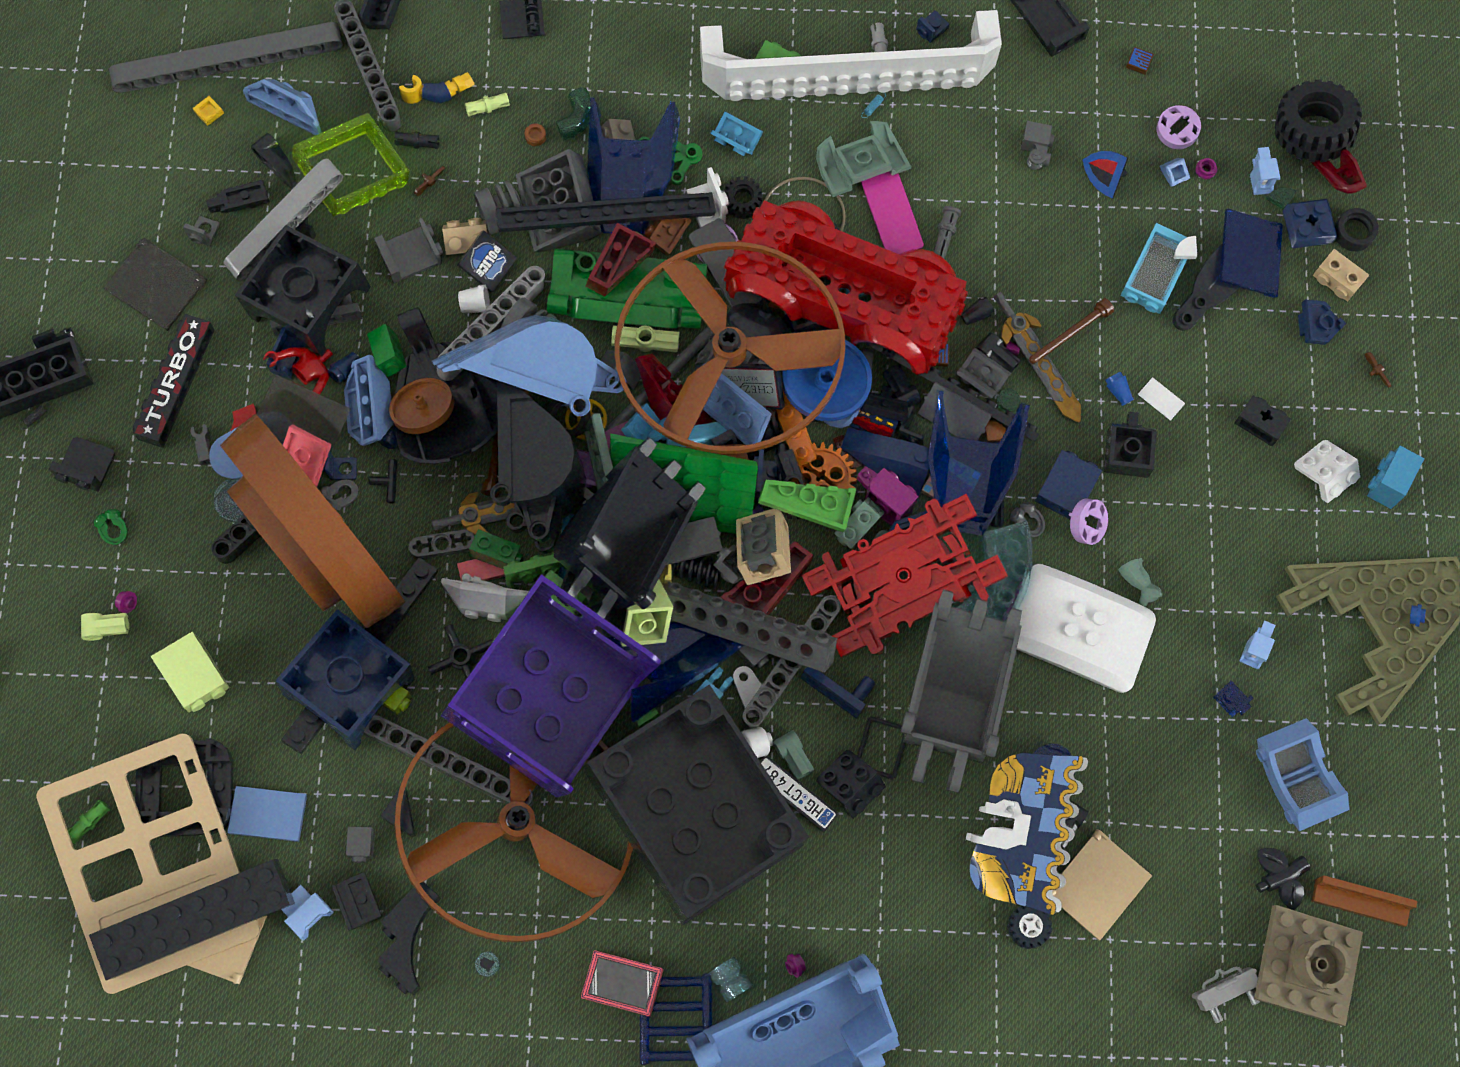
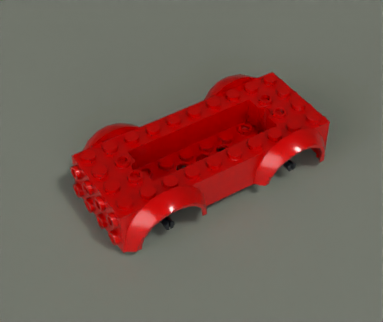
M764 200L761 207L755 209L752 217L753 221L751 224L748 223L746 225L742 240L737 242L753 243L778 250L804 264L818 278L828 277L827 279L831 280V283L826 288L839 309L844 333L850 337V342L856 346L859 342H869L883 346L884 348L881 353L884 356L886 354V357H890L891 352L894 351L911 365L912 373L915 374L928 373L931 366H936L940 356L938 353L940 349L944 350L948 341L947 335L949 332H953L957 323L955 319L957 315L961 316L968 291L965 290L967 281L957 278L955 271L943 257L925 249H912L897 254L837 230L830 217L821 208L809 202L790 201L777 206ZM734 249L733 256L727 258L724 269H726L724 281L726 282V291L730 298L734 299L737 292L753 293L762 297L760 300L762 306L768 307L770 301L779 306L788 315L789 320L795 321L803 317L829 329H838L834 313L823 293L806 275L792 265L778 258L749 250ZM847 288L850 293H842L839 289ZM862 293L865 295L869 294L871 300L864 302L859 300L858 296Z

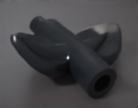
M1263 848L1258 850L1259 863L1268 874L1261 877V882L1256 884V889L1260 893L1265 890L1271 892L1278 889L1282 903L1287 908L1295 910L1300 905L1304 896V888L1297 879L1310 870L1307 859L1304 856H1299L1288 863L1285 854L1278 849Z

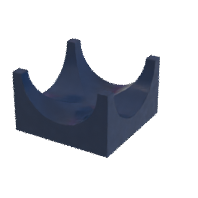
M337 609L275 681L284 697L290 701L295 700L309 709L338 733L349 747L356 750L361 744V738L368 723L381 705L400 687L404 685L410 686L415 678L410 663Z

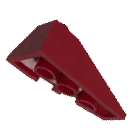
M653 354L639 356L635 360L651 409L662 420L668 416L683 385H677L670 378L671 373ZM702 410L695 425L712 423L704 410Z

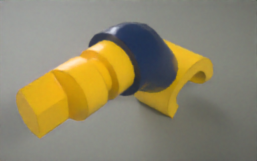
M468 72L452 78V82L448 80L445 83L441 81L439 83H424V85H422L421 79L418 76L413 75L414 87L405 88L402 85L399 86L402 100L406 103L415 104L423 98L440 104L451 100L452 96L456 95V91L460 93L475 84Z

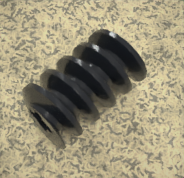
M701 557L698 561L695 558L675 563L672 570V576L679 571L680 579H683L687 574L688 582H692L696 577L697 585H700L705 580V588H709L713 583L714 591L721 576V572L716 567H713V559H710L705 564L704 557Z

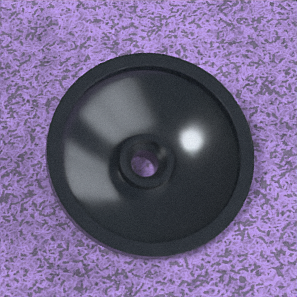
M737 304L731 307L727 314L729 326L738 328L746 337L790 333L786 322L774 310L761 304Z

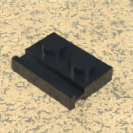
M365 872L346 879L339 884L332 885L349 931L382 918Z

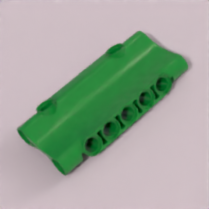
M555 248L547 313L568 315L578 319L618 323L625 303L636 286L654 268L667 259L647 257L608 295L603 296L585 287L601 252ZM583 256H590L592 258L593 264L591 267L587 268L582 265L581 260ZM693 263L707 278L708 264ZM664 270L641 291L631 306L624 323L665 328L684 327L701 329L702 318Z

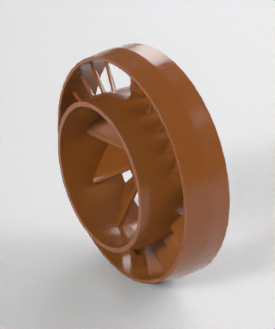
M257 414L241 424L220 445L243 474L227 490L228 494L323 612L343 600L361 623L368 628L389 616L405 603L398 590L345 524L340 514L326 500Z

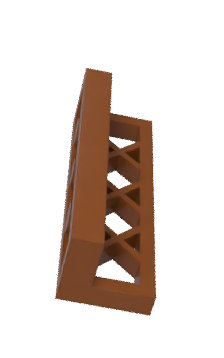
M1325 875L1315 880L1311 901L1402 927L1407 926L1409 912L1417 906L1416 900Z

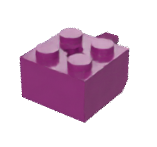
M866 466L859 472L856 479L867 490L865 500L869 497L885 512L880 518L887 524L892 526L894 521L906 518L913 512L918 499L917 493L911 486H905L899 481V477L893 471H887L883 468L879 473H876Z

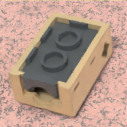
M773 508L736 520L737 566L747 585L791 573L789 528L780 510Z

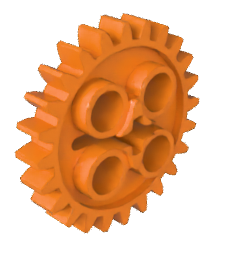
M824 442L821 443L820 448H817L816 444L813 443L812 446L816 454V460L822 461L823 465L821 467H814L811 464L813 461L800 466L803 477L809 478L810 484H816V486L828 487L832 485L842 489L855 488L851 484L857 483V479L852 477L856 475V469H850L854 464L853 461L846 462L848 454L841 456V448L833 451V444L827 449ZM839 472L842 477L835 480L830 477V474ZM824 476V480L816 481L817 477ZM793 478L790 481L795 482V484H800L799 479Z

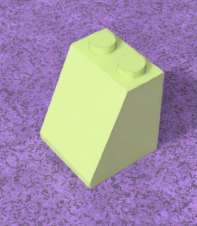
M658 579L653 589L656 597L649 607L643 610L637 605L627 608L623 633L640 645L666 643L673 605L660 579Z
M193 632L151 656L183 708L188 712H196L202 709L207 701L212 698L218 699L226 693L225 690L230 688L203 642Z

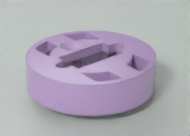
M1178 105L1166 109L1161 114L1157 123L1159 139L1163 144L1173 149H1184L1191 146L1197 140L1201 131L1199 116L1195 111L1186 106ZM1181 117L1184 119L1189 117L1187 121L1189 124L1180 133L1170 134V127Z
M1082 499L1076 504L1072 513H1069L1071 517V533L1077 542L1093 545L1103 538L1107 530L1108 513L1105 505L1100 500ZM1091 515L1098 519L1096 529L1086 525L1085 517Z

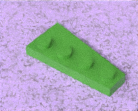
M765 480L758 503L844 532L847 527L856 488L842 489L836 486L822 487L816 486V484L801 485L795 484V482Z
M554 552L547 556L536 555L523 562L518 560L512 561L507 566H503L506 588L510 589L515 588L514 583L524 581L525 584L533 582L537 575H546L550 570L556 574L561 567H564L566 570L568 569L554 558Z

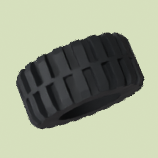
M1309 80L1303 82L1301 86L1297 84L1283 95V99L1280 100L1275 121L1276 138L1279 140L1281 147H1286V152L1290 155H1296L1297 159H1308V162L1320 160V163L1327 162L1328 159H1337L1340 157L1342 150L1347 149L1349 151L1355 144L1362 117L1360 103L1357 98H1354V94L1350 90L1346 91L1344 86L1341 84L1335 85L1333 81L1322 82V80H1314V82H1310ZM1322 116L1334 124L1326 127L1313 126L1302 118Z

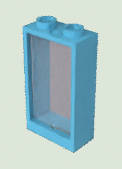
M1156 223L1120 296L1125 297L1130 303L1140 304L1146 310L1160 314L1187 259H1174L1177 246L1187 237Z

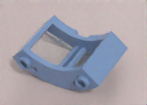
M1307 718L1257 739V757L1263 764L1272 789L1285 811L1284 814L1290 824H1294L1299 831L1349 810L1348 792L1340 784L1333 771H1327L1322 761L1325 753L1320 741L1319 731Z

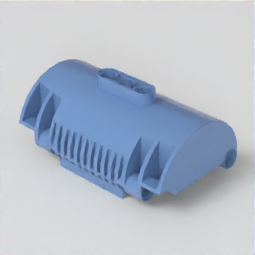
M863 953L855 959L839 964L725 1019L693 1037L686 1038L698 1067H883L886 1064L882 1054L900 1046L897 1039L898 1033L880 986L882 985L881 978L873 963Z

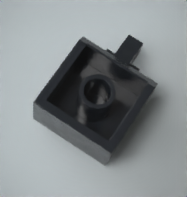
M1130 411L1127 415L1126 423H1111L1108 428L1104 464L1105 473L1149 478L1153 472L1157 430L1138 425L1139 412Z

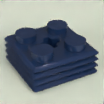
M1327 199L1291 203L1285 206L1283 215L1292 248L1330 244L1336 239L1337 234Z

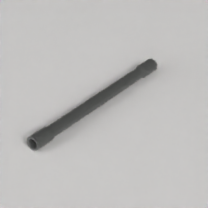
M708 326L667 367L671 373L670 378L698 351L706 346L708 338L712 333ZM645 389L635 398L640 406L649 401ZM631 403L604 429V432L630 420L636 412ZM586 445L584 448L587 452H589L588 447Z

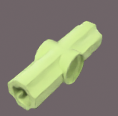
M614 325L612 329L611 346H615V335L617 326ZM623 326L620 347L638 348L642 352H649L651 350L677 352L679 332L653 330L649 326H641L639 328ZM643 336H648L651 338L647 342H643L640 340V338Z

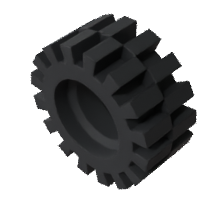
M739 176L736 177V181L734 179L730 180V185L727 183L724 192L729 202L726 206L729 209L730 215L735 213V218H738L739 215H742V219H746V215L751 218L757 207L760 208L762 205V188H760L758 182L754 184L755 180L753 178L748 181L747 176H744V180H741ZM738 192H747L751 195V200L746 204H741L735 200V195Z

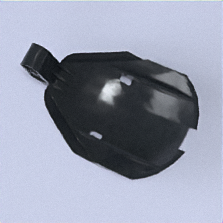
M419 307L398 314L397 317L414 353L405 358L407 367L399 371L395 394L410 382L423 378H435L449 386L455 400L454 408L449 418L442 425L429 432L409 434L399 430L394 424L401 456L417 463L439 464L451 462V459L463 456L471 451L472 453L475 452L498 432L497 383L495 379L463 369L452 380L440 379L437 374V366L433 365L432 361L438 358L451 343H435ZM474 388L478 395L476 398H473L471 393Z

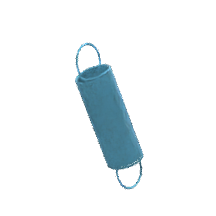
M877 95L864 109L867 117L884 100L882 96Z

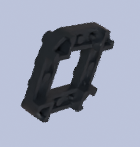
M206 738V740L193 741L201 765H207V781L223 827L226 829L232 810V755L228 748L215 739ZM159 740L151 741V742H149L150 744L147 745V746L153 745V744L158 743V742H160V741H159ZM175 755L136 769L135 803L141 820L145 824L177 812H161L162 767L180 766ZM193 759L185 762L187 766H194ZM196 822L160 837L198 836L205 834L202 825ZM218 829L211 830V835L218 833Z

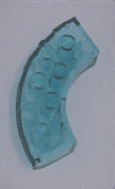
M1027 521L984 532L980 540L984 561L998 555L1008 577L985 588L989 596L985 616L1006 621L1011 608L1019 609L1026 595L1033 566V546ZM975 590L972 596L957 608L972 612L977 598L980 599L977 591Z

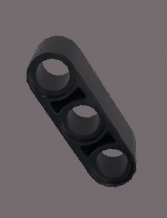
M243 515L214 541L211 547L212 553L219 562L229 564L239 557L261 535L247 517ZM240 532H246V536L243 539H236ZM222 548H229L227 554L219 555Z

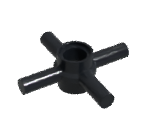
M447 625L444 629L452 646L449 658L428 666V670L433 675L453 666L456 669L462 670L467 679L472 672L471 665L474 661V656L486 652L493 641L491 639L470 648L460 643L453 625ZM464 652L467 654L466 660L462 662L455 660L459 653Z

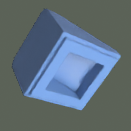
M1176 158L1160 165V169L1170 187L1190 179L1184 158Z

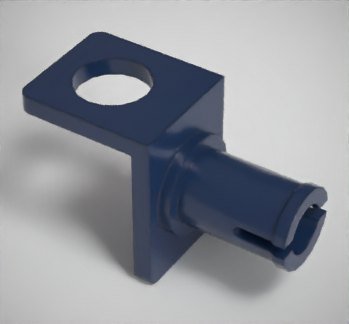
M329 451L322 472H326L331 480L357 479L356 457L334 458L331 451ZM343 463H349L352 466V470L348 474H341L339 471L340 466Z

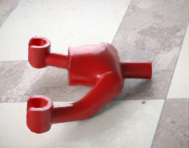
M291 347L277 353L268 351L263 360L268 357L274 360L269 367H274L279 360L288 357H299L297 363L292 366V371L296 377L305 385L319 379L311 394L307 395L302 403L311 401L313 405L309 408V411L315 409L318 403L317 398L325 388L330 376L327 372L328 369L323 363L333 356L332 352L326 349V352L321 357L319 355L316 356L311 350L303 347Z

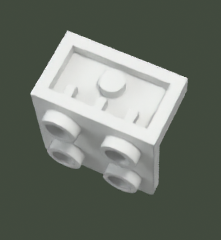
M712 167L707 168L706 184L687 189V194L713 193L716 209L715 216L696 217L700 228L718 218L722 219L725 223L726 214H728L726 205L729 202L725 192H721L719 187L721 186L718 173L714 174Z

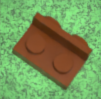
M691 219L655 220L653 225L650 224L646 228L644 235L646 238L656 242L655 247L667 256L674 249L690 224Z

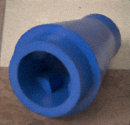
M1118 372L1105 380L1107 383L1106 387L1122 406L1134 400L1126 375L1123 376L1121 372Z

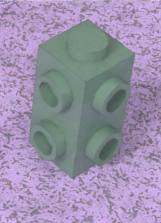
M869 497L864 502L860 499L851 508L854 513L848 519L846 530L834 533L838 536L837 540L843 546H848L852 549L885 513Z

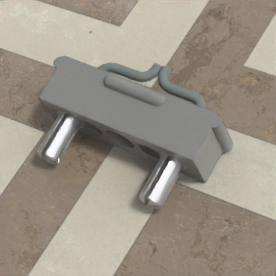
M1233 967L1227 971H1222L1221 968L1215 970V976L1206 980L1202 984V989L1192 994V998L1196 999L1200 1010H1210L1215 1023L1223 1021V1018L1217 1006L1245 992L1252 1005L1260 1002L1254 1000V988H1256L1258 981L1257 970L1250 967L1244 969ZM1235 970H1238V972L1206 987L1208 983L1218 979L1219 973L1222 975H1227Z

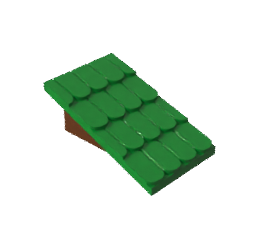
M610 433L609 453L613 468L635 446H639L645 440ZM656 442L657 445L648 456L661 468L665 467L673 459L677 461L682 467L673 479L685 490L689 489L697 481L706 488L697 500L698 504L688 523L714 517L719 532L736 534V520L753 514L758 471L757 462L749 460L747 452L719 454ZM744 444L714 445V446H742V445H744Z

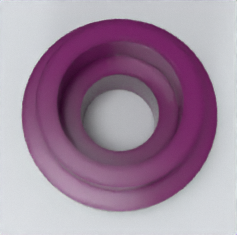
M1210 158L1201 159L1197 163L1195 171L1200 178L1211 179L1217 173V165Z
M122 591L115 599V606L121 613H130L137 605V596L131 591Z
M799 954L787 955L785 966L788 973L797 978L802 976V973L806 971L802 957Z

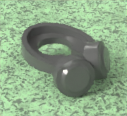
M345 479L335 482L330 487L324 486L321 493L336 511H340L341 508L355 502L359 490L353 481ZM348 486L351 488L349 497H340L333 500V496L339 493L341 487Z
M1024 502L1020 504V508L1017 507L1011 512L1010 520L1017 524L1019 530L1024 535L1037 537L1044 532V517L1035 508L1034 503ZM1025 512H1027L1030 518H1034L1037 521V528L1033 531L1028 530L1026 527Z

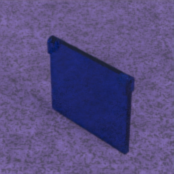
M1227 208L1224 220L1220 281L1262 293L1268 297H1278L1283 224Z

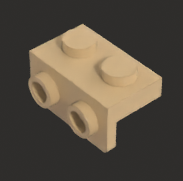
M471 218L465 223H460L459 220L446 222L447 225H443L442 228L446 255L466 253L479 233L483 230L487 232L486 221H482L481 218Z

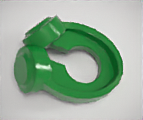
M109 509L105 511V514H99L94 520L93 526L98 528L99 535L108 544L118 545L127 538L128 529L125 521L121 518L120 510ZM107 519H111L113 525L119 526L121 530L119 537H109L107 533L109 528L106 523Z

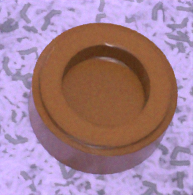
M535 123L525 129V140L529 145L540 146L545 142L546 130L542 125Z

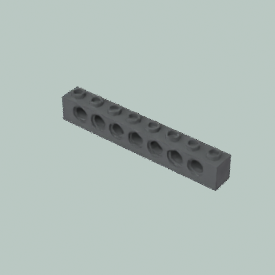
M668 582L664 586L673 605L671 620L822 672H825L834 661L837 638L830 636L828 633L817 632L808 629L804 625L790 623L783 618H776L762 611L752 610L741 604L725 601L721 597L710 596L702 593L700 590L683 587L679 583Z

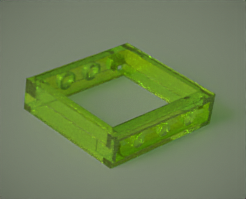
M369 113L293 145L292 158L306 176L313 169L308 160L309 158L366 134L394 174L337 200L330 193L323 200V203L333 217L338 214H345L351 208L358 205H365L371 199L383 197L389 191L396 188L400 189L408 183L410 170Z

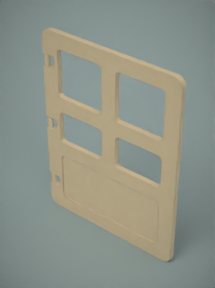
M187 734L173 736L40 788L37 792V801L104 991L109 994L120 992L252 940L260 933L258 920H255L114 979L105 981L89 934L240 873L206 775L198 758L193 739ZM175 755L178 758L193 803L190 807L145 824L141 820L126 777L127 773ZM193 759L197 770L193 774H189L185 763ZM107 781L112 790L125 829L118 835L76 850L73 847L58 802L63 797ZM199 822L207 839L211 856L167 875H162L150 845L151 840ZM217 828L222 841L214 844L210 831ZM126 849H132L143 878L142 884L94 902L88 890L82 868L85 865Z

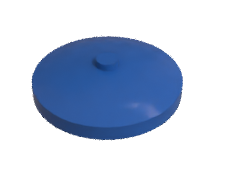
M845 340V357L840 380L831 399L815 418L816 420L837 421L845 419L856 413L863 406L869 395L872 384L870 365L864 354L847 340ZM839 359L833 366L782 371L784 393L792 406L800 413L808 416L825 397L835 377Z

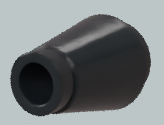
M987 297L979 298L961 314V318L968 326L991 317V313L995 311Z

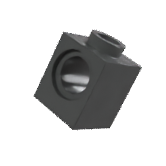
M348 827L346 856L352 858V862L366 863L367 859H373L375 830L372 827Z

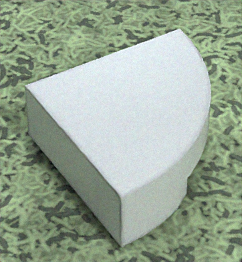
M1196 236L1187 237L1179 243L1174 253V259H1196Z

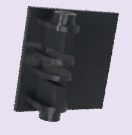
M542 0L499 1L503 39L545 35Z

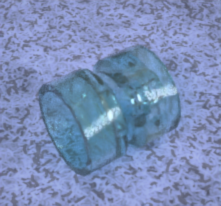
M735 957L722 963L709 973V976L716 985H722L719 992L726 1003L753 986L746 974L739 973L741 967Z

